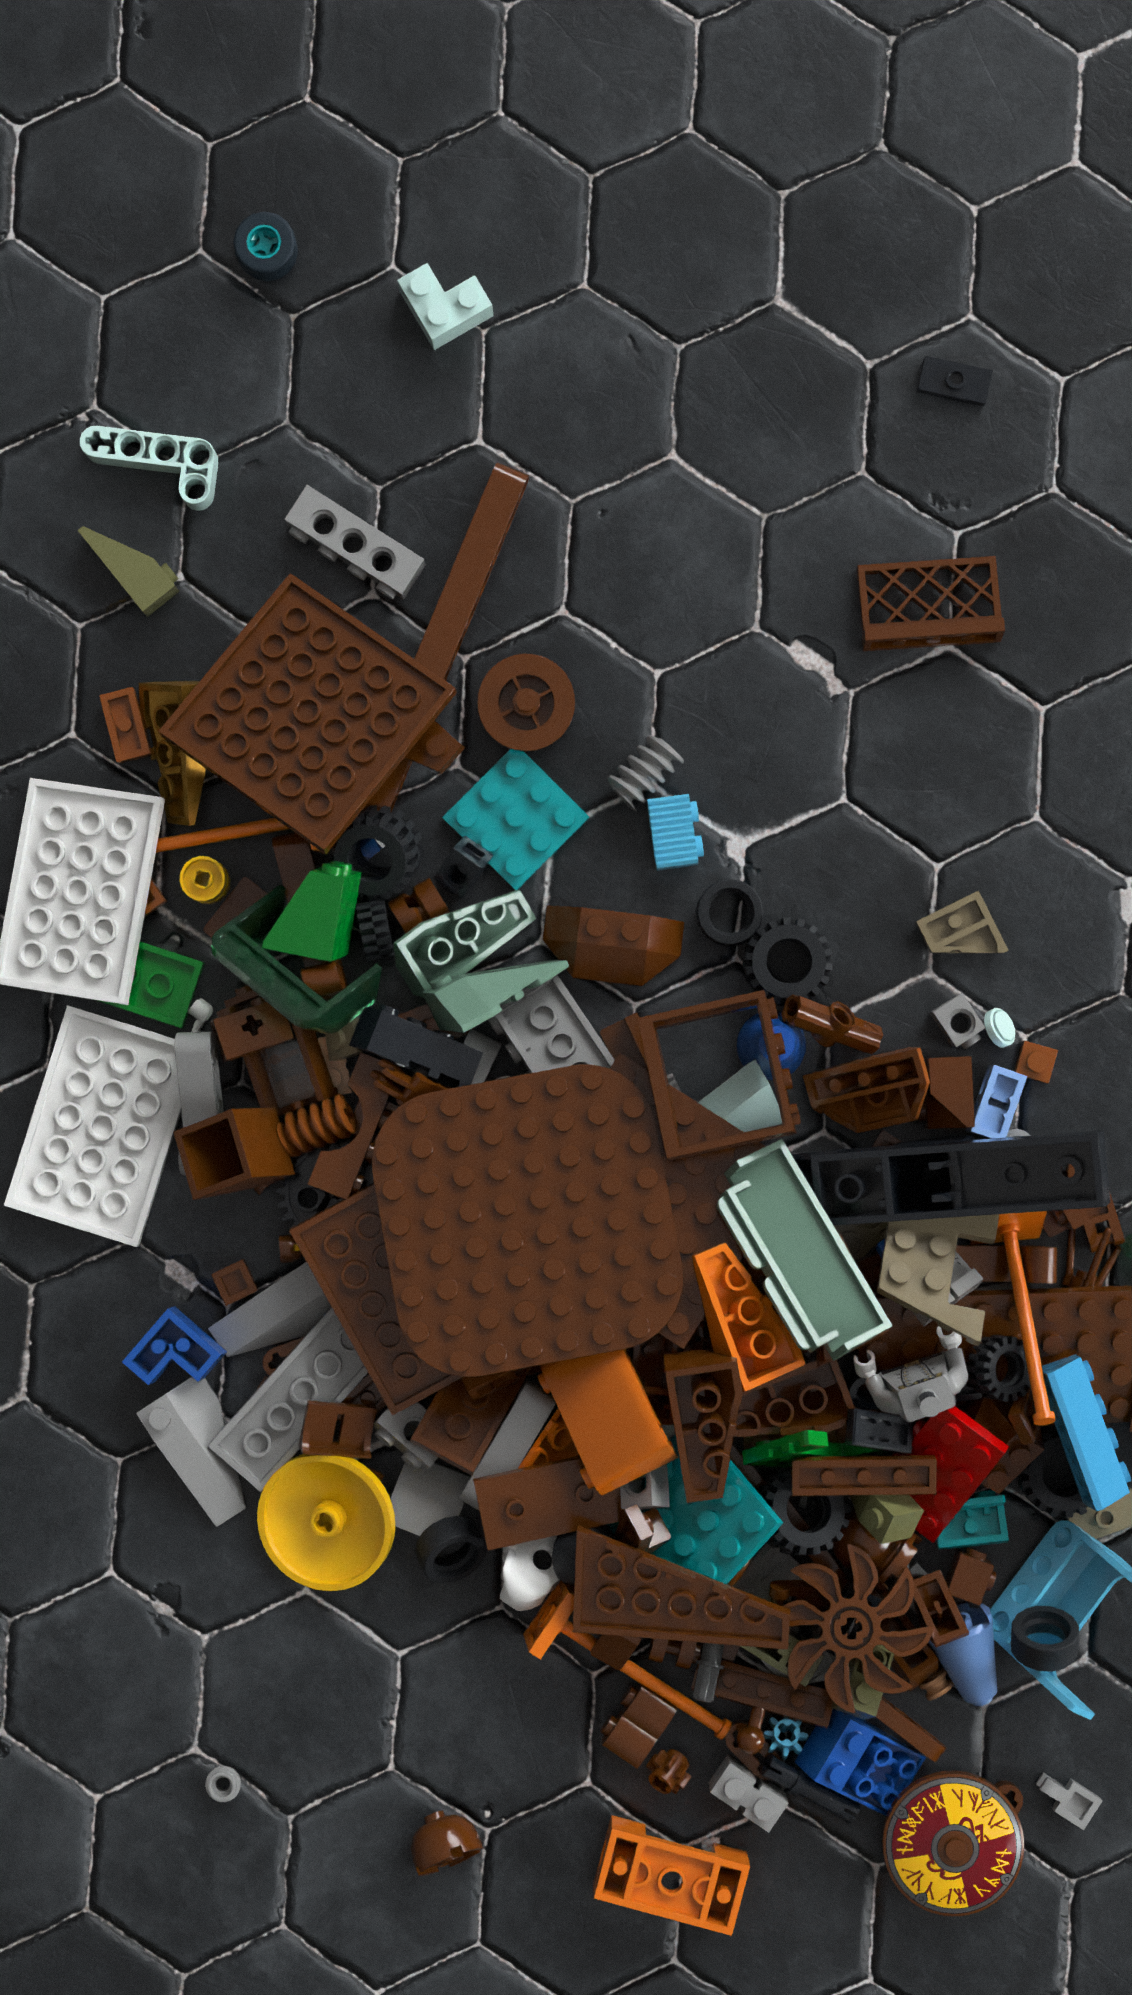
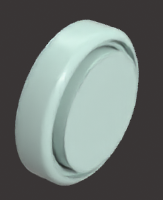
M993 1008L987 1011L984 1017V1024L992 1042L1001 1048L1013 1044L1015 1028L1008 1014L1000 1008Z

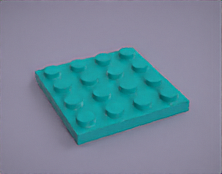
M675 1434L669 1441L672 1442L674 1449L679 1457ZM677 1458L667 1463L670 1507L656 1508L669 1530L671 1538L651 1554L728 1584L780 1528L783 1521L731 1459L723 1498L687 1503L680 1458ZM644 1476L643 1479H642V1488H643V1490H644L645 1487H646V1477H645V1476ZM643 1509L641 1512L644 1513L651 1509ZM619 1522L606 1525L615 1533Z

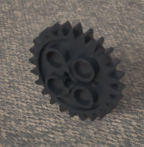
M347 1138L343 1146H339L338 1140L336 1143L330 1144V1146L325 1145L322 1148H316L306 1153L304 1156L301 1154L295 1157L297 1162L292 1164L295 1175L282 1179L281 1181L286 1183V1187L276 1189V1193L285 1196L286 1199L279 1202L277 1207L288 1208L289 1211L282 1217L284 1222L294 1220L295 1223L292 1225L294 1227L316 1215L322 1208L329 1195L324 1191L309 1186V1179L320 1152L343 1148L352 1141L350 1138ZM364 1162L360 1175L365 1177L367 1187L374 1183L372 1165ZM308 1189L315 1190L318 1195L317 1204L312 1208H304L300 1203L301 1194ZM332 1198L328 1203L326 1209L340 1202L343 1199L340 1198L339 1200Z

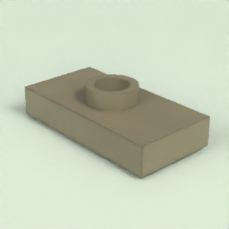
M1128 1487L1129 1494L1096 1512L1087 1507L1086 1513L1082 1515L1073 1513V1517L1067 1518V1520L1079 1526L1095 1539L1131 1527L1132 1488Z

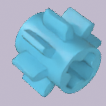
M771 1717L769 1724L774 1730L764 1732L765 1739H771L772 1743L768 1752L772 1753L775 1750L782 1752L783 1760H786L788 1753L792 1750L799 1755L802 1752V1748L797 1742L805 1741L808 1738L807 1733L800 1732L799 1727L802 1722H794L786 1717H783L778 1722L775 1718ZM788 1730L792 1732L790 1740H779L778 1737L781 1732L785 1733Z

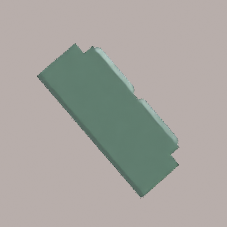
M783 1139L737 1160L724 1173L731 1188L725 1190L719 1196L717 1209L750 1266L757 1270L761 1269L766 1276L763 1288L798 1348L809 1350L811 1353L824 1345L834 1361L893 1326Z

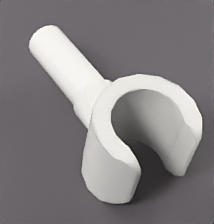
M202 998L196 1000L188 1011L189 1014L197 1019L193 1024L191 1032H200L213 1013V1007Z

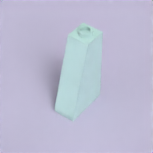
M756 1060L748 1063L698 1102L743 1132L782 1124L778 1102Z

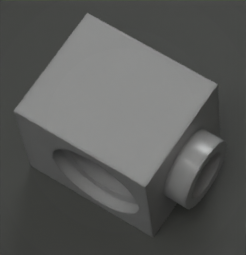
M963 993L957 994L929 1013L952 1048L959 1045L963 1049L970 1047L981 1039L979 1032L986 1028ZM957 1013L964 1015L968 1022L967 1029L961 1034L956 1033L950 1024L951 1018Z
M667 1464L621 1486V1509H626L636 1504L640 1510L670 1507ZM645 1476V1477H646V1487H645V1489L643 1490V1488H642V1479H643V1477Z

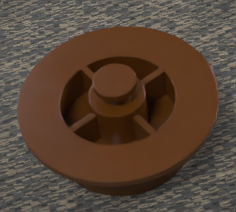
M517 654L501 660L486 674L478 692V712L484 728L498 743L517 751H535L553 744L566 732L574 715L575 695L568 676L556 663L535 654Z

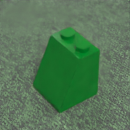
M331 861V864H322L321 868L311 870L264 939L262 948L329 962L348 955L362 872L351 870L352 864Z

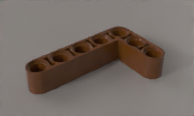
M295 832L271 838L288 903L311 870L317 869L310 843ZM302 956L305 968L301 969V976L309 1000L318 1002L349 993L341 958L329 962Z

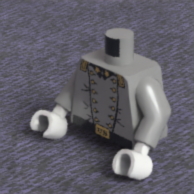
M938 1326L936 1333L942 1346L947 1349L945 1353L942 1351L880 1372L879 1374H876L877 1368L874 1353L866 1350L868 1363H860L856 1355H854L856 1374L861 1378H866L865 1384L876 1406L881 1411L899 1414L906 1422H912L924 1417H934L939 1412L951 1409L956 1405L955 1394L961 1391L968 1380L963 1352L961 1348H958L962 1342L961 1335L954 1331L950 1335H943L941 1327Z

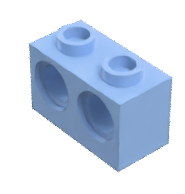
M988 1065L974 1104L975 1127L966 1128L965 1131L987 1139L1006 1138L1027 1076L997 1065Z

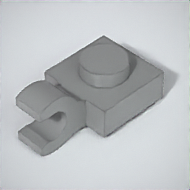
M1042 1772L1035 1783L1040 1787L1041 1791L1056 1800L1052 1806L1054 1812L1082 1830L1086 1828L1103 1801L1098 1795L1071 1778L1064 1787L1051 1776Z

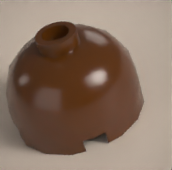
M443 1810L432 1813L424 1818L425 1825L415 1832L411 1845L413 1863L418 1876L439 1872L438 1868L447 1865L452 1867L479 1854L480 1850L483 1849L479 1835L470 1821L459 1815L445 1816Z

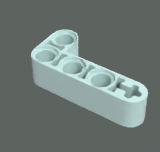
M90 426L82 432L80 446L92 462L102 465L180 474L179 493L188 507L199 511L208 508L212 504L217 479L218 456L207 440L104 426ZM102 439L106 446L101 445L97 451H94L91 445L97 444L98 440ZM129 443H140L141 448L136 455H124L125 447ZM167 446L175 448L174 456L166 461L158 459L162 448ZM207 451L209 452V459L206 463L202 465L193 463V456L197 452ZM200 484L205 487L202 497L198 499L188 497L189 489L192 486Z

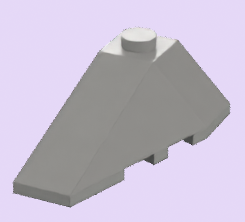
M305 1262L210 1326L208 1330L216 1342L227 1351L226 1357L306 1336L331 1308V1305L309 1265Z
M190 1377L136 1413L155 1444L216 1527L246 1508L238 1472L208 1447L225 1424L220 1400L206 1378L197 1382L193 1377Z

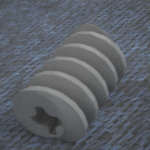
M652 735L646 737L650 748L642 745L636 747L640 759L632 755L627 757L630 769L623 765L617 767L621 778L613 775L607 777L614 793L634 811H636L632 803L634 799L642 803L646 802L642 793L643 789L651 793L656 791L651 782L653 779L661 783L665 782L661 773L663 769L671 773L675 772L671 763L673 759L682 764L684 763L683 758L668 743Z

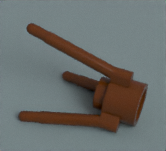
M1106 1228L1089 1271L1078 1269L1076 1275H1073L1076 1229H1069L1066 1273L1062 1282L1063 1285L1069 1287H1100L1103 1285L1121 1252V1247L1116 1246L1099 1276L1096 1275L1112 1233L1110 1228Z

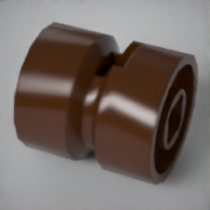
M430 878L414 886L411 895L402 893L388 902L389 907L405 933L420 922L450 913Z

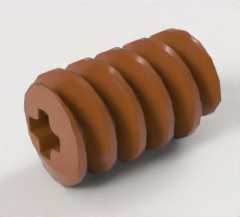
M342 1094L335 1096V1105L330 1099L326 1098L322 1101V1108L317 1103L311 1104L310 1113L306 1108L302 1107L298 1109L297 1117L292 1112L285 1114L286 1124L279 1122L277 1133L287 1154L291 1157H297L302 1152H311L314 1148H322L327 1143H336L339 1138L347 1139L356 1133L357 1126L353 1110Z

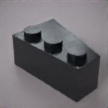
M380 1004L378 1009L364 1006L349 1046L380 1060H389L400 1069L413 1075L419 1072L428 1079L443 1086L456 1088L471 1085L483 1052L453 1040L454 1036L436 1029L434 1031L426 1029L427 1024L411 1017H407L406 1020L398 1017L400 1011L383 1004Z

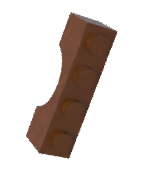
M360 1053L348 1082V1087L357 1095L362 1105L363 1121L361 1129L353 1141L343 1148L320 1152L308 1182L309 1186L342 1199H347L352 1194L361 1190L365 1177L360 1175L364 1162L371 1164L375 1145L373 1140L376 1132L382 1128L392 1112L386 1109L392 1095L377 1088L373 1082L378 1079L369 1076L373 1070L381 1072L384 1067L377 1064L380 1061L379 1059Z

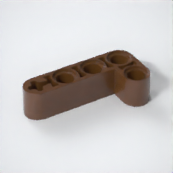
M1005 1245L956 1246V1252L971 1269L975 1268L983 1277L982 1282H1011ZM1019 1245L1026 1283H1057V1247Z

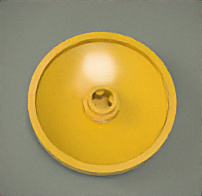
M299 1455L285 1463L270 1477L259 1499L257 1509L258 1531L268 1556L286 1576L303 1586L322 1591H339L352 1588L372 1576L383 1564L392 1548L395 1536V1513L391 1499L377 1476L365 1465L353 1458Z

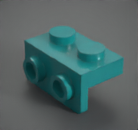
M995 1491L974 1493L975 1498L967 1500L936 1539L938 1550L1008 1543L1009 1536L1004 1504L1006 1503L1005 1495L996 1496Z

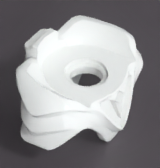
M557 1535L502 1547L505 1553L502 1559L505 1563L503 1567L504 1583L500 1599L517 1611L530 1610L542 1604L549 1592L557 1587L560 1579L555 1574L553 1564H551L549 1569L541 1570L533 1563L534 1553L539 1550L547 1551L552 1557L553 1545Z

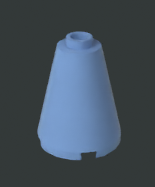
M968 1602L959 1603L956 1605L966 1624L969 1635L939 1647H935L930 1640L928 1643L963 1700L974 1706H983L990 1703L997 1693L993 1617L990 1608L984 1603H981L979 1608H970Z

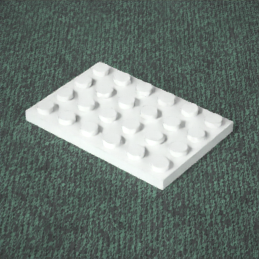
M30 778L0 939V985L122 1005L129 1004L164 810V798Z
M67 1005L4 1206L139 1247L172 1144L173 1132L176 1131L181 1115L175 1059V1039Z

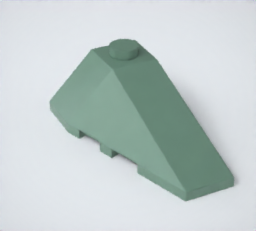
M515 890L420 922L393 943L396 967L412 994L424 998L422 992L432 987L430 984L432 980L444 974H449L450 977L466 974L537 918L521 891Z
M547 960L451 977L449 974H444L430 982L432 987L423 991L422 994L440 1030L464 1033L502 1011L500 1005L511 1001L515 1002L524 997L522 989L526 986L528 989H532L544 984L568 968L569 964L567 960Z

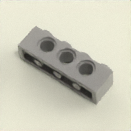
M306 485L284 519L287 526L290 527L288 533L304 544L309 539L320 546L317 551L332 562L339 558L349 565L346 569L348 572L363 581L366 577L378 583L376 589L391 599H394L397 595L404 600L426 566L424 558L309 485ZM324 519L331 520L334 526L330 533L323 535L315 531L319 521ZM351 538H359L363 541V546L360 551L349 553L344 549L345 543ZM381 556H387L392 560V566L384 572L377 571L373 567L375 560Z

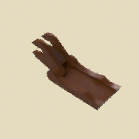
M381 1059L377 1063L384 1067L381 1072L373 1070L369 1074V1076L378 1079L373 1084L395 1097L396 1102L400 1106L422 1094L452 1088L438 1084L419 1072H416L411 1078L394 1063L386 1059ZM395 1082H397V1083L401 1084L402 1086H404V1089H402V1088H401L399 1085H397Z

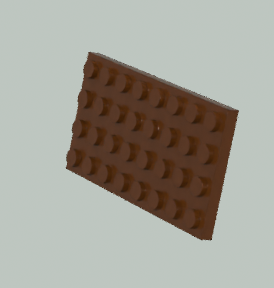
M1132 1285L1027 1289L1042 1366L1071 1355L1080 1356L1082 1361L1087 1360L1094 1375V1380L1090 1381L1094 1395L1100 1394L1107 1414L1102 1415L1104 1422H1131ZM1013 1289L975 1290L954 1304L985 1311L982 1338L991 1337L990 1335H1002L1022 1340ZM874 1294L893 1326L889 1328V1331L881 1339L856 1350V1357L860 1363L869 1362L866 1350L874 1353L877 1370L892 1369L942 1351L944 1353L947 1351L942 1346L936 1333L937 1322L932 1320L923 1327L912 1311L881 1294ZM941 1328L943 1335H950L953 1332L952 1330L947 1331ZM961 1336L962 1342L958 1348L962 1349L965 1362H974L969 1360L968 1357L970 1353L976 1354L977 1351L973 1348L974 1345L965 1341L967 1338ZM1004 1354L999 1357L995 1368L997 1379L1000 1382L1005 1378L1008 1371V1361ZM863 1384L859 1390L867 1391L868 1388L866 1384ZM974 1400L956 1402L955 1406L964 1411ZM1005 1401L1010 1405H1012L1013 1401ZM872 1409L881 1413L893 1414L881 1411L880 1409ZM924 1417L921 1419L926 1422L929 1417Z

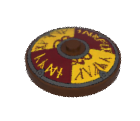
M940 1771L917 1779L896 1797L887 1812L883 1824L881 1837L882 1853L892 1881L909 1901L934 1914L965 1916L990 1907L1008 1892L1022 1866L1024 1835L1015 1809L1008 1798L995 1785L972 1773Z

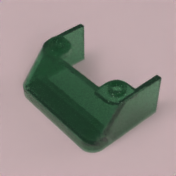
M280 884L214 933L211 946L212 954L220 963L295 1026L323 1034L336 1033L360 1015L364 1006L370 1007L377 1001L382 967L378 964L374 965L329 1001H325L270 955V950L262 948L263 941L260 938L272 929L283 912L286 888Z

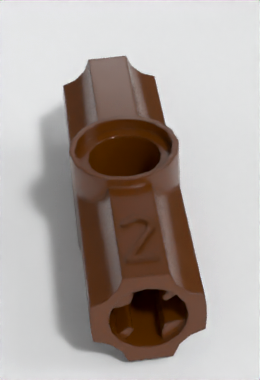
M792 994L785 1001L784 1009L781 1012L784 1023L810 1032L812 1037L824 1047H832L837 1042L869 1054L875 1053L880 1048V1042L883 1038L882 1027L855 1017L853 1012L841 1002H833L828 1007L802 996Z

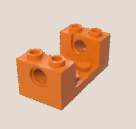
M611 1815L593 1882L594 1899L732 1936L750 1869L747 1851L714 1842L711 1852L646 1835L645 1824ZM666 1873H678L682 1877L680 1886L676 1889L664 1887L661 1880Z

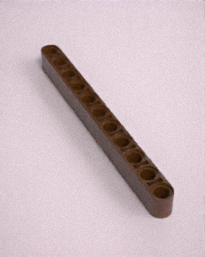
M498 462L492 470L414 658L445 681L450 673L529 480V475ZM405 758L401 761L363 808L364 811L368 806L376 805L379 811L385 805L391 807L390 812L392 813L412 761Z

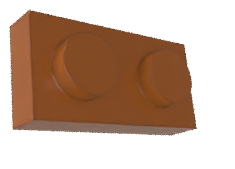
M129 687L99 695L116 762L120 764L151 756L152 753L135 688Z

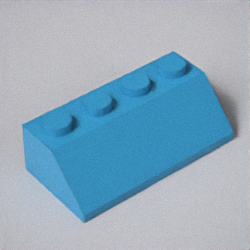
M1071 1355L1043 1365L1042 1370L1050 1411H1053L1056 1421L1054 1424L1082 1502L1097 1512L1130 1493L1127 1483L1131 1482V1477L1124 1461L1119 1462L1114 1449L1119 1448V1444L1111 1427L1107 1429L1102 1415L1107 1414L1104 1402L1100 1394L1094 1395L1090 1381L1094 1380V1375L1087 1360L1082 1361L1080 1356Z

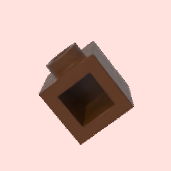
M967 1547L966 1552L956 1548L945 1580L952 1596L979 1606L981 1605L985 1591L990 1592L996 1579V1572L993 1571L994 1565L990 1560L986 1559L987 1553L973 1547Z

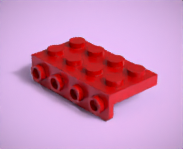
M956 1406L939 1412L934 1417H929L926 1422L919 1419L913 1427L912 1454L893 1452L891 1455H935L937 1459L936 1494L910 1495L924 1510L915 1530L932 1543L935 1542L1009 1448L1007 1444Z

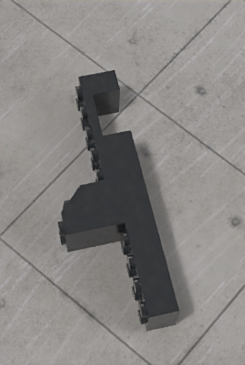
M1104 1130L975 1140V1134L899 1142L889 1146L791 1153L833 1226L1105 1207L1111 1203ZM1064 1164H1071L1074 1167L1075 1173L1072 1177H1065L1062 1174L1061 1169ZM927 1167H929V1170H937L938 1175L935 1180L929 1181L924 1178L923 1171Z

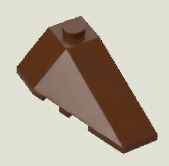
M701 1349L664 1354L665 1374L687 1503L723 1498L730 1462V1452L737 1426L738 1410L743 1395L737 1358Z
M817 1354L807 1357L806 1365L746 1392H742L743 1395L738 1410L734 1437L772 1434L790 1435L804 1430L828 1433L846 1426L847 1411L855 1407L837 1359L817 1367Z

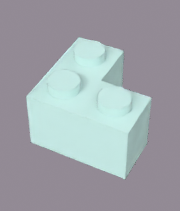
M428 263L397 280L401 295L434 350L493 317L492 303L475 275L446 292L442 289Z

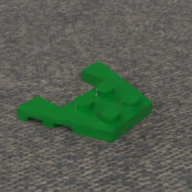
M804 1430L786 1435L777 1440L756 1442L755 1447L743 1450L742 1456L743 1465L781 1469L791 1466V1457L862 1456V1454L870 1452L885 1455L891 1452L845 1445V1443L828 1442L827 1432Z

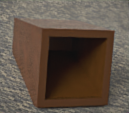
M276 1108L230 1109L173 1132L193 1200L262 1187L295 1175L290 1155L286 1153L278 1137L277 1125L279 1119Z

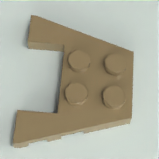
M999 1214L888 1222L876 1292L916 1314L921 1313L937 1322V1325L947 1331L952 1330L967 1338L965 1341L979 1346L982 1338L985 1311L948 1303L958 1238L994 1244Z

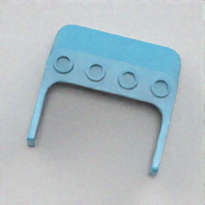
M1068 1520L1056 1522L990 1609L993 1617L994 1640L1016 1660L1011 1652L1012 1621L1018 1613L1034 1606H1051L1064 1610L1075 1619L1080 1631L1118 1580L1126 1578L1132 1583V1567L1115 1552ZM1034 1633L1027 1636L1030 1640L1040 1644H1055L1063 1641L1060 1637L1050 1633ZM1020 1663L1070 1711L1090 1720L1093 1718L1095 1713L1060 1682L1056 1671H1037Z

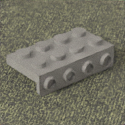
M558 975L538 987L523 989L524 997L518 1001H511L500 1005L502 1011L488 1019L496 1035L499 1036L503 1033L509 1041V1044L505 1047L516 1064L520 1061L523 1062L528 1070L524 1074L580 1064L610 1068L615 1061Z

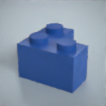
M174 1306L168 1308L122 1363L147 1385L156 1382L173 1361L198 1382L211 1372L227 1351Z

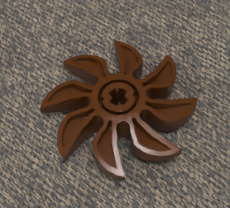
M847 1544L853 1576L854 1592L851 1598L845 1599L842 1597L838 1576L834 1571L820 1564L807 1563L798 1565L789 1571L817 1589L829 1601L828 1610L821 1612L805 1600H795L782 1607L790 1610V1627L816 1624L822 1629L820 1637L798 1641L790 1653L788 1676L793 1688L796 1690L813 1663L825 1650H832L835 1653V1659L824 1674L826 1690L830 1698L840 1708L855 1713L849 1682V1661L853 1658L860 1659L864 1680L873 1689L888 1694L905 1692L913 1686L886 1668L879 1659L875 1658L873 1649L876 1645H883L885 1649L898 1657L913 1655L929 1642L934 1631V1625L904 1631H883L880 1624L884 1618L904 1615L911 1606L915 1589L912 1574L906 1566L889 1593L877 1606L871 1607L867 1603V1597L878 1582L876 1566L869 1555L862 1549ZM850 1617L855 1618L854 1623L860 1622L861 1631H856L855 1638L852 1639L846 1638L848 1633L842 1634L841 1626L846 1625L847 1618Z

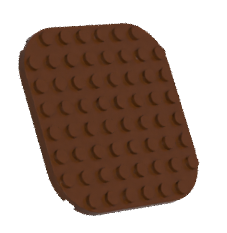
M580 1064L445 1089L412 1098L398 1107L383 1124L373 1148L372 1172L400 1328L407 1343L419 1358L428 1365L454 1376L479 1377L635 1347L648 1341L658 1334L672 1318L682 1295L683 1267L658 1135L649 1103L642 1092L625 1076L606 1067Z

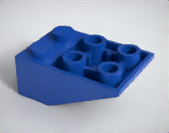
M833 1709L828 1729L815 1726L795 1763L815 1782L886 1816L896 1797L911 1784L926 1757L868 1721Z

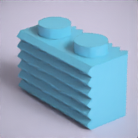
M689 794L647 799L656 871L698 865V857L704 856L701 835L695 836L693 822H699L697 802H690Z

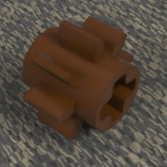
M661 1749L658 1754L653 1755L646 1765L652 1771L648 1778L650 1784L654 1789L663 1794H669L671 1791L677 1794L679 1789L683 1790L692 1778L686 1772L689 1767L687 1758L674 1749H669L667 1752Z

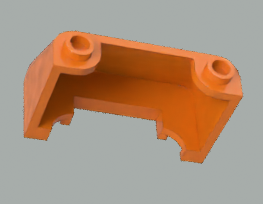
M626 1349L544 1364L540 1366L542 1373L537 1375L546 1394L552 1393L585 1467L580 1469V1473L588 1489L595 1487L601 1496L679 1458L672 1442L668 1441L662 1423L656 1416Z

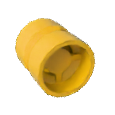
M208 856L191 858L184 864L180 872L182 890L188 897L202 904H214L221 901L230 889L231 879L228 870L221 863Z

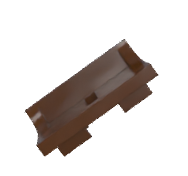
M307 1401L298 1445L302 1454L371 1459V1436L377 1411L376 1406ZM338 1414H343L337 1442H332Z

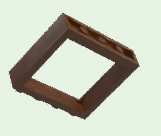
M764 990L637 1018L668 1160L683 1159L796 1134L795 1125L801 1124L797 1103L790 1104L787 1090L793 1089L789 1067L782 1069L780 1055L786 1054L782 1033L775 1034L772 1020L778 1019L774 998L767 999ZM758 1008L782 1124L682 1146L657 1030Z

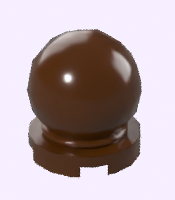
M851 1506V1513H845L844 1519L850 1520L848 1528H841L840 1530L844 1536L840 1541L832 1542L834 1554L844 1567L851 1570L847 1544L854 1545L867 1553L874 1562L878 1573V1582L874 1590L881 1595L888 1589L884 1582L891 1574L897 1578L901 1575L918 1550L914 1545L919 1544L922 1538L913 1532L911 1538L880 1544L859 1522L854 1506Z

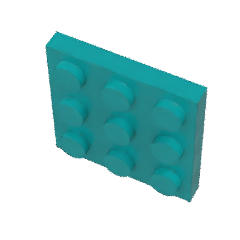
M510 749L442 818L462 838L466 835L491 853L493 857L488 864L514 890H518L590 817L524 751Z

